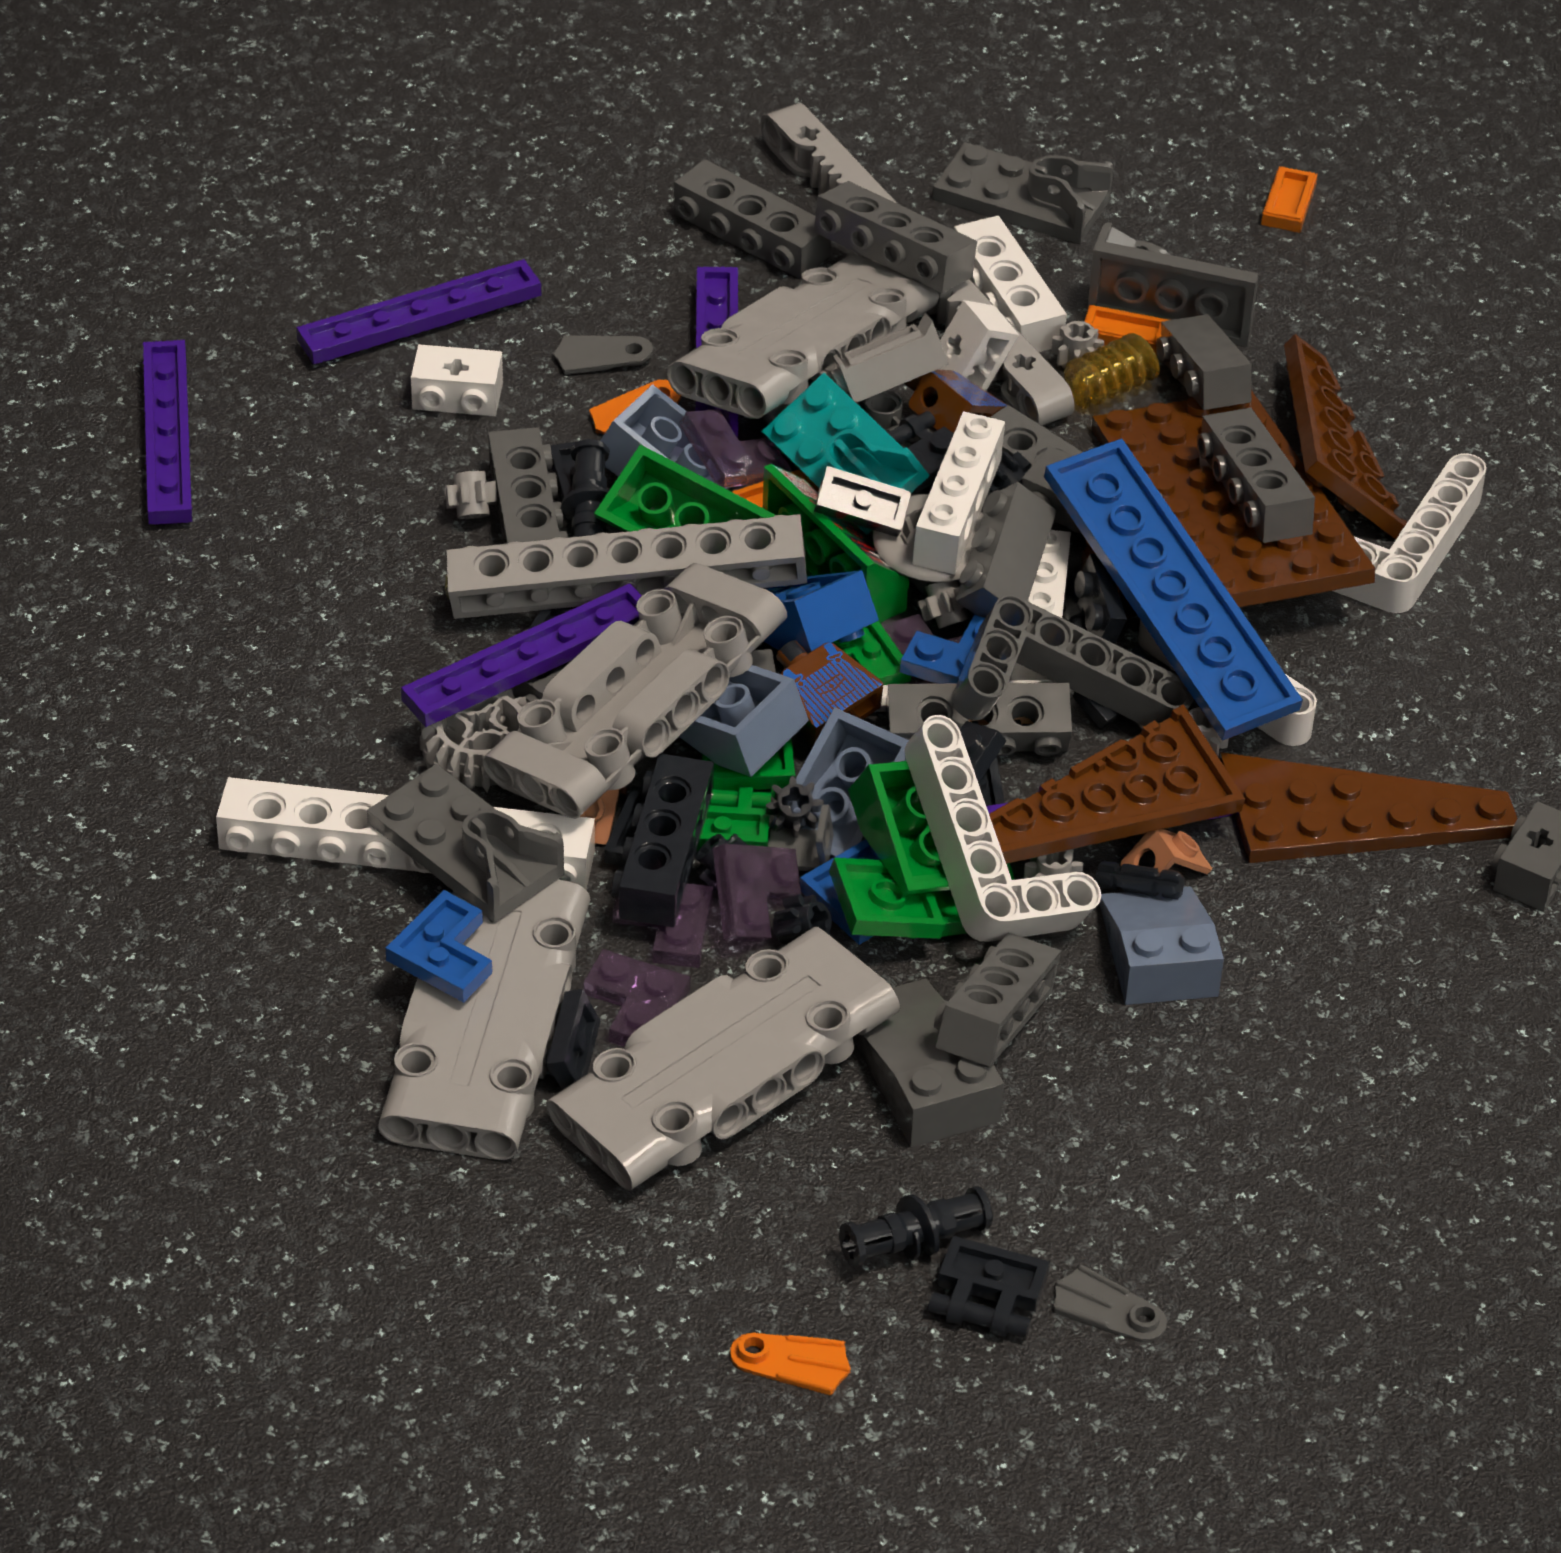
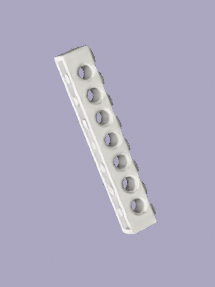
M231 777L227 779L216 816L219 849L430 873L367 823V810L389 795ZM493 807L514 818L520 825L552 835L558 832L564 842V875L557 880L573 882L587 890L595 853V818L579 817L573 819L561 814Z

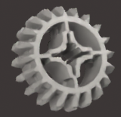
M509 689L428 727L421 723L420 750H422L427 768L429 769L438 764L470 790L477 786L483 787L488 793L490 786L497 784L485 773L481 760L508 733L521 730L517 714L527 704L526 697L515 698L512 690Z

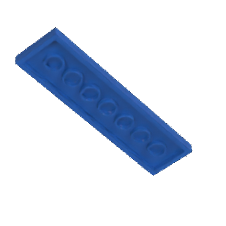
M1122 438L1046 466L1045 480L1222 741L1300 710L1303 699Z

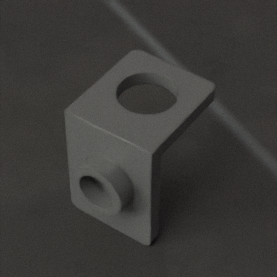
M822 804L818 829H800L798 838H794L790 828H782L778 832L772 828L765 859L766 867L769 869L811 871L829 861L834 837L830 806Z

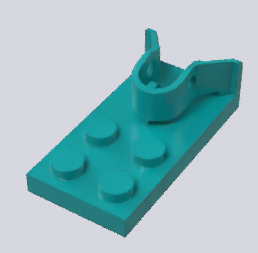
M825 373L819 376L762 430L765 436L818 488H820L823 473L827 466L901 488L911 493L930 476L907 447L903 448ZM856 525L865 535L872 531V529Z

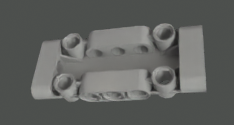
M849 255L829 268L806 270L802 274V284L794 289L785 286L779 287L729 317L721 328L704 332L701 337V346L670 364L667 371L668 382L672 389L683 397L749 418L758 419L781 404H791L808 388L809 379L815 381L825 373L833 380L831 371L837 369L833 358L834 355L837 354L840 359L845 358V352L906 328L907 322L915 320L936 306L939 293L871 259Z
M699 563L690 564L664 589L649 591L639 598L636 609L640 620L634 625L624 621L612 623L547 684L542 699L528 702L518 711L517 720L521 730L508 733L482 758L481 762L485 773L495 784L569 818H579L607 790H617L628 785L635 776L633 765L644 755L651 758L661 754L724 693L730 677L741 675L749 670L753 663L751 653L786 620L787 611L785 606L777 596L766 589Z
M556 880L495 923L483 914V924L463 945L491 959L493 973L464 1003L417 978L401 1030L400 1048L394 1057L395 1073L378 1123L379 1132L384 1138L401 1145L494 1160H507L516 1155L526 1119L534 1110V1091L538 1078L544 1079L547 1073L546 1052L552 1045L555 1033V1017L561 1010L565 991H570L572 972L576 967V948L591 900L589 893L584 887L573 882ZM453 891V893H452L453 895H455V896H457L458 898H460V899L466 901V900L463 899L460 895H458L456 892Z
M813 927L778 951L767 949L754 953L746 962V971L735 979L728 975H722L702 986L634 1031L627 1040L624 1049L613 1048L601 1052L593 1062V1071L550 1098L546 1102V1108L551 1120L564 1136L621 1187L631 1191L664 1169L667 1164L682 1166L694 1162L702 1151L701 1138L709 1132L720 1139H727L810 1085L821 1073L824 1063L835 1064L846 1060L852 1055L854 1050L853 1037L857 1034L865 1035L900 1011L899 1000L892 987L880 975L819 927Z

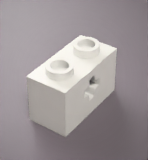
M963 300L940 340L949 365L938 370L958 372L987 391L1019 334L995 305Z
M418 345L411 375L412 409L496 416L503 385L502 351Z

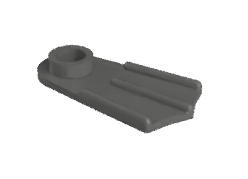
M565 335L553 356L560 364L563 373L570 375L610 370L613 367L640 366L651 358L653 346L648 339L640 336Z
M1079 1265L1071 1274L1061 1280H1057L1055 1283L1053 1312L1138 1342L1155 1341L1161 1338L1166 1331L1167 1318L1159 1307L1083 1265ZM1139 1316H1147L1151 1318L1152 1321L1144 1323L1140 1322L1136 1318Z

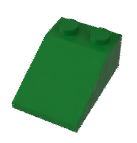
M907 761L869 764L848 789L861 833L904 895L950 890Z

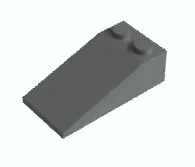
M926 978L892 987L898 997L900 1011L865 1035L857 1034L853 1039L910 1148L1001 1122L1004 1082L994 1064L989 1067L936 1048L939 1029L934 1028V1019L939 1005L944 1000Z

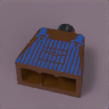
M937 369L904 383L914 391L909 400V407L918 415L925 411L931 412L936 421L933 427L937 430L945 426L954 433L963 411L990 418L1007 406V404L953 370Z
M793 640L786 643L778 651L776 659L785 668L780 674L795 680L809 721L799 731L811 749L834 707L862 720L881 708L883 682L835 644L824 643L808 654L797 641Z

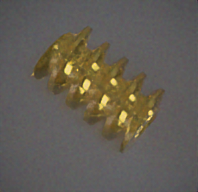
M1130 333L1124 335L1121 339L1111 341L1108 345L1100 346L1092 352L1084 353L1079 358L1071 359L1066 364L1064 380L1071 389L1074 402L1086 410L1090 407L1091 403L1101 405L1106 401V398L1114 399L1120 392L1127 393L1133 386L1140 387L1146 380H1155L1159 376L1160 368L1156 354L1149 343L1141 336Z

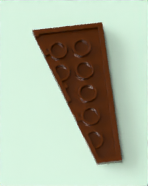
M1294 334L1284 344L1306 477L1319 488L1325 486L1336 494L1338 501L1351 512L1357 510L1393 538L1397 539L1408 522L1400 519L1394 513L1399 504L1395 496L1388 492L1380 482L1384 474L1364 433L1359 430L1354 433L1350 423L1356 417L1351 407L1344 404L1337 395L1341 387L1326 357Z
M1183 704L1172 710L1171 717L1161 723H1157L1154 720L1144 726L1141 734L1129 741L1121 739L1071 767L1067 776L1058 781L1052 778L1039 786L1037 793L1026 799L1016 798L989 813L1007 864L1241 812L1245 798Z
M1220 752V761L1245 798L1242 811L1234 813L1249 863L1510 838L1513 827L1518 819L1509 793L1506 791Z

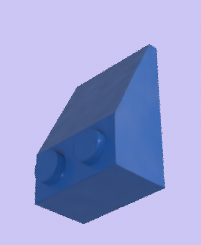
M862 570L808 576L807 584L765 588L780 599L787 611L786 620L763 641L777 650H780L786 643L795 640L809 654L824 643H832L838 639L840 643L857 639L865 634L864 627L879 621Z

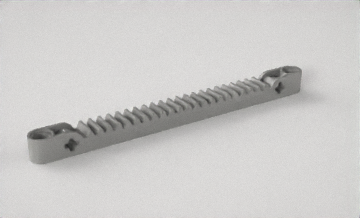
M797 103L762 116L761 131L770 150L795 175L810 177V187L818 188V195L850 181L897 203L802 103ZM968 279L943 293L938 292V303L928 313L929 315L937 314L936 322L938 324H945L946 331L963 300L989 305L993 304ZM1011 324L1019 336L992 380L1004 381L1001 386L1002 399L1007 405H1010L1041 426L1070 416L1074 411V398L1069 385Z

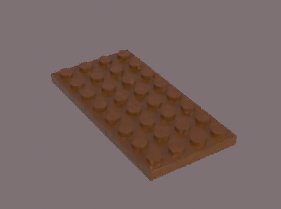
M1253 391L1250 403L1203 410L1196 400L1191 397L1185 401L1167 404L1153 403L1148 407L1131 410H1113L1108 414L1092 416V431L1101 446L1121 438L1124 440L1238 607L1375 583L1376 568L1322 490L1306 477L1304 473L1305 466ZM1245 408L1253 409L1315 497L1313 534L1263 543L1254 529L1247 526L1242 511L1237 504H1232L1228 491L1222 482H1218L1215 479L1213 469L1207 460L1202 459L1199 455L1197 436L1202 433L1203 416Z

